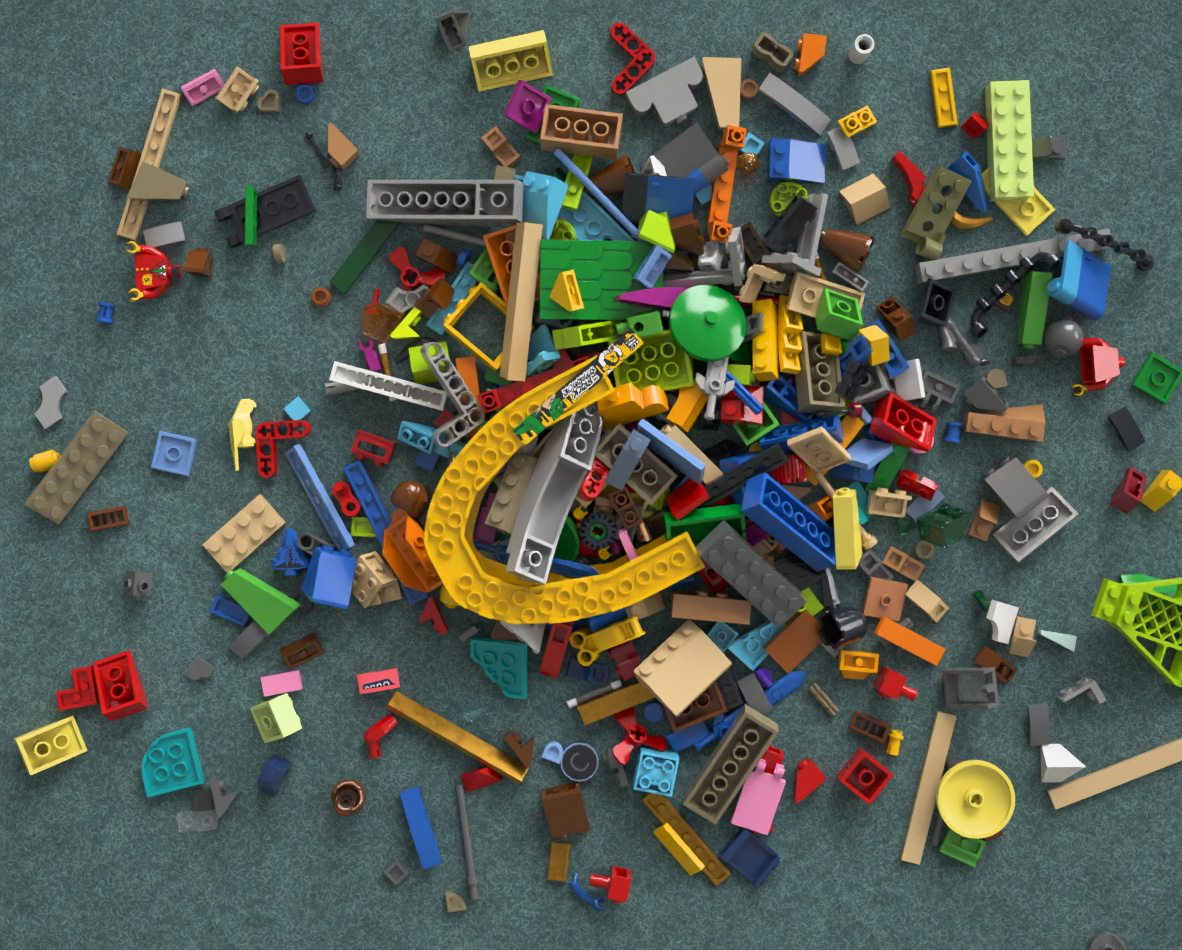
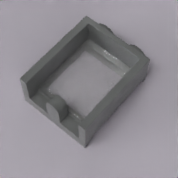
M951 667L942 670L947 709H991L999 706L995 667Z

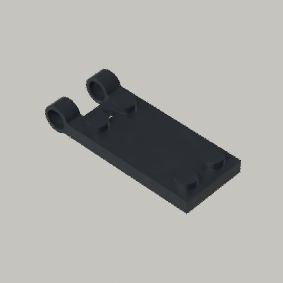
M301 175L257 193V237L316 212ZM246 198L214 212L218 222H223L233 216L235 217L241 232L226 238L230 248H235L245 242V223H243V219L245 218Z

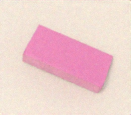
M214 68L183 85L181 89L191 106H194L218 93L224 84Z

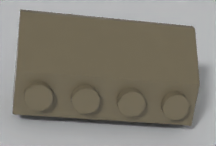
M804 331L800 333L802 351L798 355L801 371L795 374L799 412L816 414L819 410L827 412L844 408L843 396L835 393L839 381L842 382L839 356L822 353L821 333Z
M619 422L597 447L595 456L611 469L631 432ZM646 447L626 483L652 505L677 478L678 473L651 449Z
M515 452L511 456L485 521L489 529L511 536L521 502L537 464V459L519 452Z

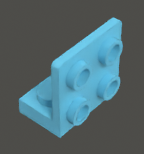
M541 325L530 335L528 351L530 362L527 363L526 378L547 371L561 358L559 351L555 350L554 341L546 325Z

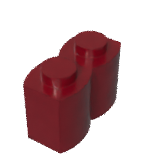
M630 640L611 647L607 653L611 661L615 660L618 667L615 670L619 679L623 677L624 681L636 677L633 670L642 662L632 641Z

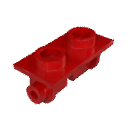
M903 469L899 474L896 485L932 501L939 485L925 477L919 481L920 475L908 469L907 471Z

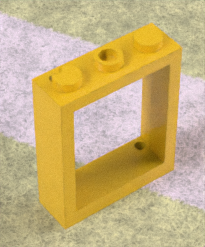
M480 282L478 286L474 285L468 291L469 296L465 300L461 299L455 306L457 310L453 314L449 313L443 320V329L496 373L501 368L502 352L493 362L453 328L455 323L480 295L486 298L503 314H507L505 302Z

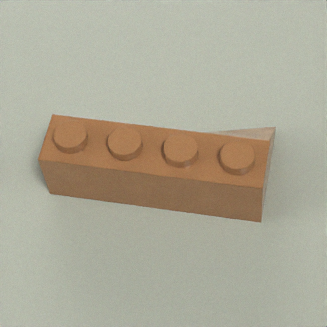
M1043 405L1013 407L1005 411L986 410L963 413L962 424H964V427L961 428V432L1043 442L1046 423Z

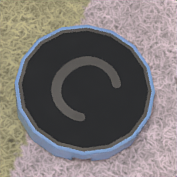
M578 742L566 747L560 761L564 774L575 781H585L591 778L597 771L599 764L598 755L594 748L589 744Z

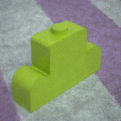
M612 320L553 330L555 350L616 340L622 335H617L615 324L622 323V321Z

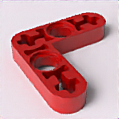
M618 22L611 27V38L633 58L612 82L614 94L622 96L653 66L655 54L625 24ZM622 28V34L625 37H627L628 34L630 35L624 43H622L624 38L621 35H615V29L620 30ZM630 41H636L638 48L630 50L627 44ZM643 55H650L651 62L646 61L642 65L645 69L642 70L639 64L643 61ZM629 69H638L639 75L634 78L630 77L628 74ZM625 75V77L627 78V80L631 82V84H629V82L627 81L624 84V90H617L616 83L618 82L619 84H621L625 80V78L622 76Z
M304 420L263 422L256 427L257 466L260 476L272 478L277 474L276 439L304 438L309 436L312 430L309 422ZM282 425H286L288 428V432L284 436L279 431ZM301 425L305 427V430L302 432L293 431V427H301ZM265 428L274 429V433L264 434L262 430ZM265 445L271 448L268 456L264 455L262 451ZM271 458V461H263V459ZM267 466L271 467V471L266 472L264 468Z
M597 457L594 458L591 471H588L579 488L580 497L587 502L593 501L597 497L610 472L609 467L604 463L602 465V461ZM592 473L597 474L600 478V481L594 480L592 477ZM627 483L625 484L629 492L637 493ZM590 486H592V488H591V490H590V494H589V493H588V488H589Z

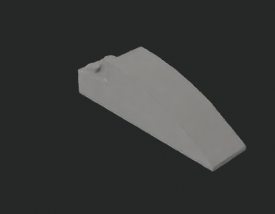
M368 180L366 219L491 227V223H522L524 184L519 180Z

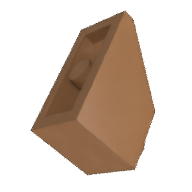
M330 123L328 125L329 161L335 168L340 167L344 171L360 154L358 149Z

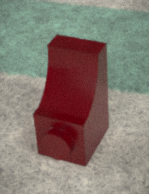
M1132 467L1127 469L1121 483L1113 492L1110 505L1125 514L1129 513L1141 502L1147 476Z

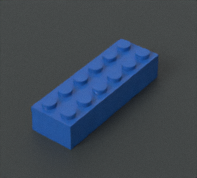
M765 472L747 479L741 512L818 572L835 566V533L831 526Z

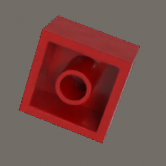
M861 747L856 750L836 775L840 782L869 805L894 776Z

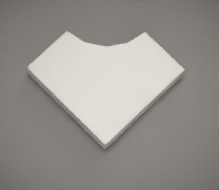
M995 600L991 601L987 619L991 621L993 627L992 640L1005 644L1009 643L1019 607Z

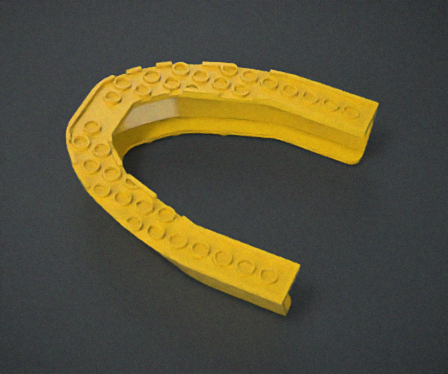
M597 355L537 386L502 409L470 439L441 477L429 506L424 531V542L427 554L448 593L465 609L467 608L489 619L518 625L576 621L630 606L705 568L687 531L667 542L664 534L635 550L638 557L631 561L626 554L613 562L587 565L593 567L601 575L570 579L549 572L546 584H536L518 579L517 576L506 572V564L491 560L483 556L476 549L473 542V530L483 495L493 479L510 460L511 456L524 445L513 432V429L591 363ZM606 375L550 425L615 392L608 376Z

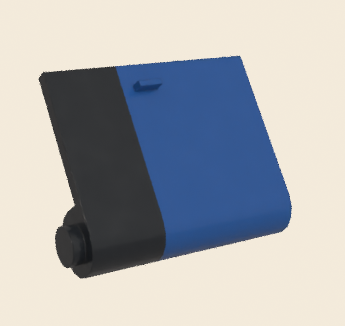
M625 173L623 205L620 212L637 228H639L640 219L648 210L657 214L667 211L669 220L692 213L696 179Z

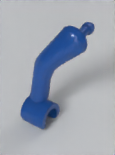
M574 873L573 882L569 883L570 888L580 899L592 904L596 911H602L604 907L598 906L597 903H604L605 899L602 897L596 899L588 895L581 888L580 884L577 883L578 873Z

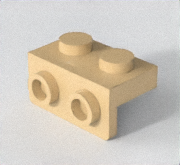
M236 66L216 96V99L234 112L243 111L248 104L246 101L250 94L253 96L259 86L256 84L259 80Z
M877 487L876 491L869 490L866 513L905 518L907 501L912 500V496L906 495V491L895 490L894 493H890L886 488Z

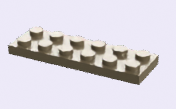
M94 410L25 501V505L59 525L128 432Z

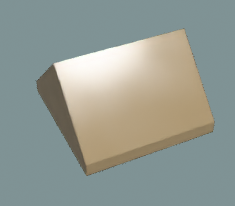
M874 174L839 191L856 225L890 208L886 187Z

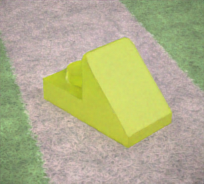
M414 307L390 336L394 340L420 338L410 327L412 325L416 326L421 321L422 312Z

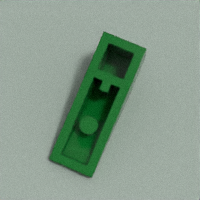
M887 442V444L893 445L894 451L876 464L872 483H867L865 491H876L877 487L888 489L903 464L910 447Z

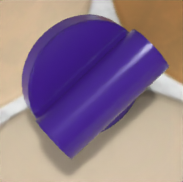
M758 668L754 671L762 687L767 688L772 684V674L768 669Z

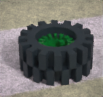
M603 513L589 514L590 516H586L584 521L581 522L579 531L582 540L593 549L608 547V544L614 541L613 538L616 535L613 521ZM595 526L603 528L601 535H593L592 530Z

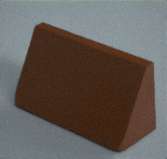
M119 147L108 183L130 190L141 153Z
M315 632L280 649L281 657L290 670L324 653Z

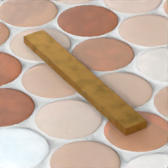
M396 691L387 706V709L520 785L528 770L524 764Z

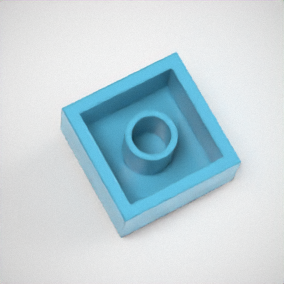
M715 622L706 635L724 653L727 650L726 645L734 641L738 633L725 622Z

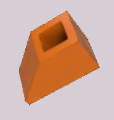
M804 33L802 38L798 39L797 51H800L799 58L795 59L794 70H797V76L801 77L823 59L827 36Z

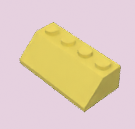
M544 30L469 46L479 92L517 84L518 80L526 82L553 76Z

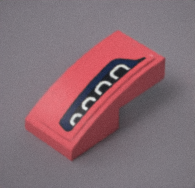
M397 668L356 675L359 694L400 687Z

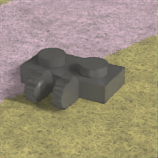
M925 370L922 379L926 393L919 406L924 408L932 395L936 399L931 405L930 411L935 413L941 401L948 404L953 403L960 386Z

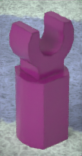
M371 338L369 339L370 346L368 348H365L363 343L359 342L360 349L365 352L364 358L368 370L372 372L382 370L377 353L373 351L374 341Z

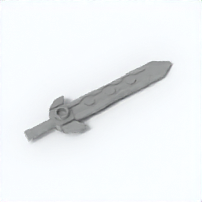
M729 356L719 361H708L706 377L696 373L695 382L700 391L709 396L704 416L707 420H714L716 398L722 395L725 396L734 389L735 380L725 383Z

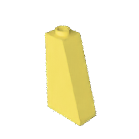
M840 488L836 490L833 496L836 569H856L863 554L856 490Z

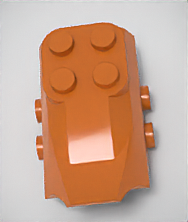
M398 508L393 512L390 526L384 530L382 555L404 587L429 593L442 585L443 582L427 554L424 531L414 517Z

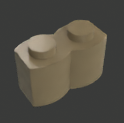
M761 33L752 48L753 54L758 59L767 61L769 66L778 72H783L793 57V53L788 47L777 44V41L766 33Z

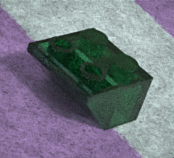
M946 503L939 505L938 508L932 511L925 512L923 516L916 519L920 539L946 549L961 540L972 516L971 512Z

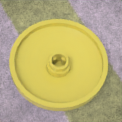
M967 760L956 764L944 774L937 788L936 803L941 818L949 828L961 836L979 839L996 834L1009 822L1015 807V792L1011 781L1001 769L986 761Z

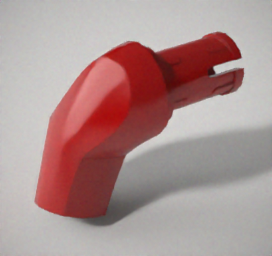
M388 714L364 733V740L368 743L369 758L382 756L379 740L398 723L393 715Z

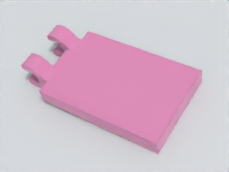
M760 759L742 786L731 818V824L768 835L786 783L784 779H781L785 769H783V765L776 764L773 775L765 773L766 760Z

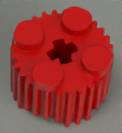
M788 455L789 462L768 473L778 484L808 481L807 464L798 455Z

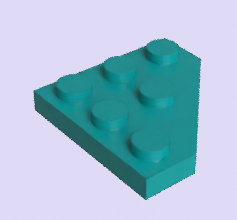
M473 636L470 639V657L474 662H478L483 667L484 673L493 683L496 682L502 688V693L506 697L525 700L527 698V643Z

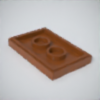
M806 609L803 612H798L763 648L789 674L822 642L818 634V630L821 629L820 623Z

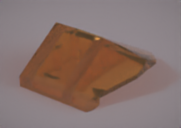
M382 303L366 306L361 314L363 334L387 344L391 338V333L397 328L404 313Z

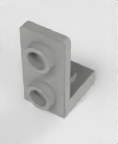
M1087 677L1077 681V685L1073 688L1067 687L1061 690L1060 695L1057 696V699L1064 703L1085 691L1091 701L1094 700V702L1099 704L1106 701L1096 681L1091 678L1087 679Z

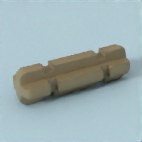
M817 683L811 684L808 690L815 695L814 697L827 709L826 711L831 716L836 715L839 711L837 706L832 704L833 702L823 690H820L821 688Z

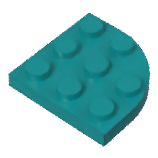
M191 727L162 735L147 750L141 769L147 798L205 783Z

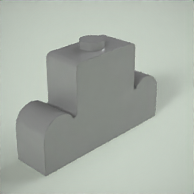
M692 57L627 91L625 97L633 112L638 116L648 114L652 107L663 127H667L675 122L680 124L687 120V116L694 113L697 109V102L690 89H697L700 86L703 73L695 57Z

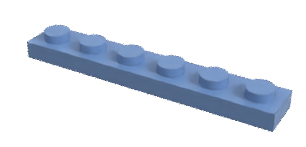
M300 444L293 446L285 452V455L338 552L351 548L355 545L352 537L325 491L324 485L320 482L305 451Z

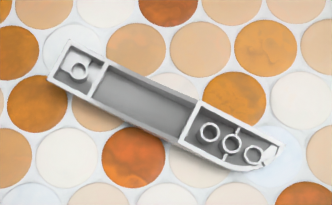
M596 402L557 421L537 461L521 502L506 552L510 554L506 572L517 576L518 579L536 584H546L563 525L588 471H591L600 439L602 415L598 413Z

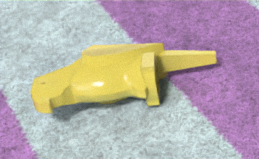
M241 399L228 423L235 471H239L237 448L254 447V443H256L255 439L251 437L252 421L250 418V413L253 407H256V403L250 399Z

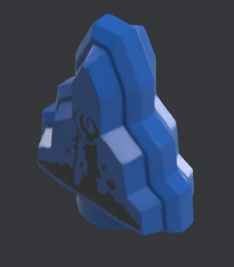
M286 529L282 537V546L277 550L276 558L272 560V570H283L284 575H299V570L308 569L310 559L306 557L305 551L297 545L298 535L294 529Z

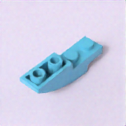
M407 421L401 422L397 439L426 453L431 454L435 452L446 458L449 457V452L451 451L455 456L458 455L466 445L461 442L462 438H460L448 447L437 446L432 441V434L437 428ZM441 433L439 436L441 443H444L446 440L444 433Z

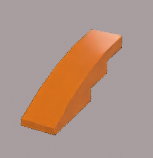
M475 355L456 358L457 371L480 405L477 397L480 394ZM462 395L460 397L461 404L464 405L467 398L465 395ZM475 411L470 415L472 421H475L477 418ZM480 425L468 432L466 437H473L479 431Z

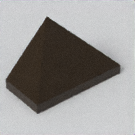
M667 251L672 257L664 269L683 273L694 270L692 254L678 251L671 253Z

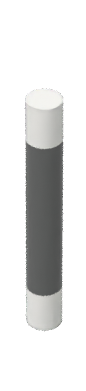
M617 680L567 701L569 708H572L623 686L621 681Z

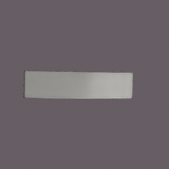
M771 73L768 74L758 90L772 99L775 105L788 112L789 116L821 136L831 120L805 97Z

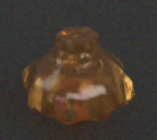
M747 151L743 155H739L736 165L740 173L750 175L752 172L757 171L760 161L757 159L756 154H751Z

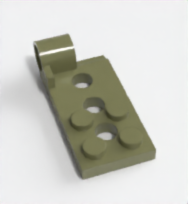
M938 164L900 234L916 242L915 253L930 261L937 260L940 257L943 249L942 244L947 236L944 233L972 180ZM948 185L949 192L946 195H942V188ZM939 203L940 209L933 213V205ZM926 221H930L929 229L923 230V224Z

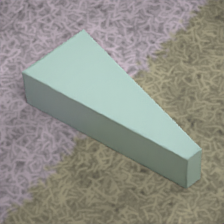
M1038 630V634L1074 652L1077 636Z

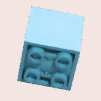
M641 745L632 781L633 789L672 797L679 764L678 752L675 753L666 749L661 752L649 746Z

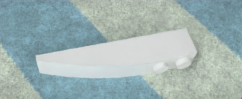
M334 361L329 379L440 411H444L448 396L442 390Z

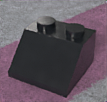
M928 278L917 321L928 326L947 327L956 289Z

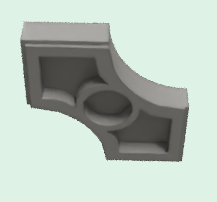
M424 283L411 291H404L396 287L385 303L399 314H403L407 309L415 307L414 303L429 287Z
M54 376L40 386L42 404L34 414L44 429H49L63 419L60 413V402L68 391L57 376Z

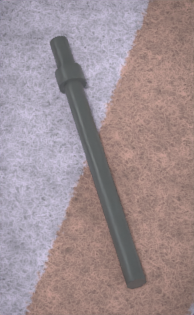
M457 784L455 786L468 873L466 880L470 888L471 900H476L479 898L477 890L478 876L475 874L464 788L463 784Z

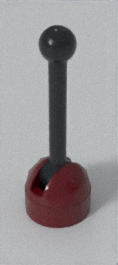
M859 402L849 404L845 410L827 412L819 410L816 412V416L822 418L826 415L847 413L851 418H860L862 416V406Z

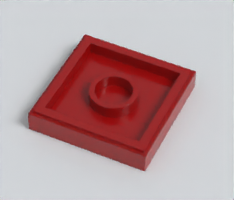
M692 479L665 497L677 520H680L710 498L703 484H697Z

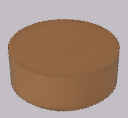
M752 79L742 81L740 84V95L745 99L754 98L758 93L756 81Z

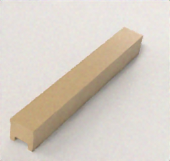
M526 222L516 224L500 377L506 380L525 381L542 224Z

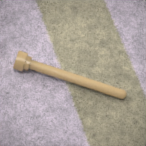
M817 473L815 475L816 480L833 501L835 490L821 473ZM860 525L862 546L865 550H868L878 540L873 534L867 533Z

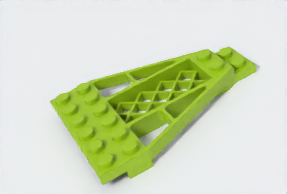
M1103 578L1091 616L1106 620L1166 679L1167 683L1182 688V621L1180 618L1182 607L1177 609L1176 606H1182V578L1140 583H1117ZM1178 584L1173 598L1153 591L1154 587ZM1156 602L1158 608L1153 611L1151 605ZM1171 608L1172 614L1167 616L1165 610ZM1146 609L1147 615L1142 617L1141 611ZM1160 614L1162 620L1157 623L1155 617ZM1175 620L1176 625L1171 628L1170 622ZM1150 621L1151 627L1146 629L1145 623ZM1164 626L1166 632L1161 634L1159 629ZM1178 631L1180 637L1175 639L1174 633ZM1137 636L1157 643L1154 657L1137 641ZM1171 647L1177 649L1168 673L1161 663L1166 649Z

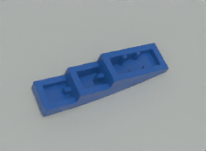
M419 787L400 792L406 818L423 869L442 864L434 830L430 824Z

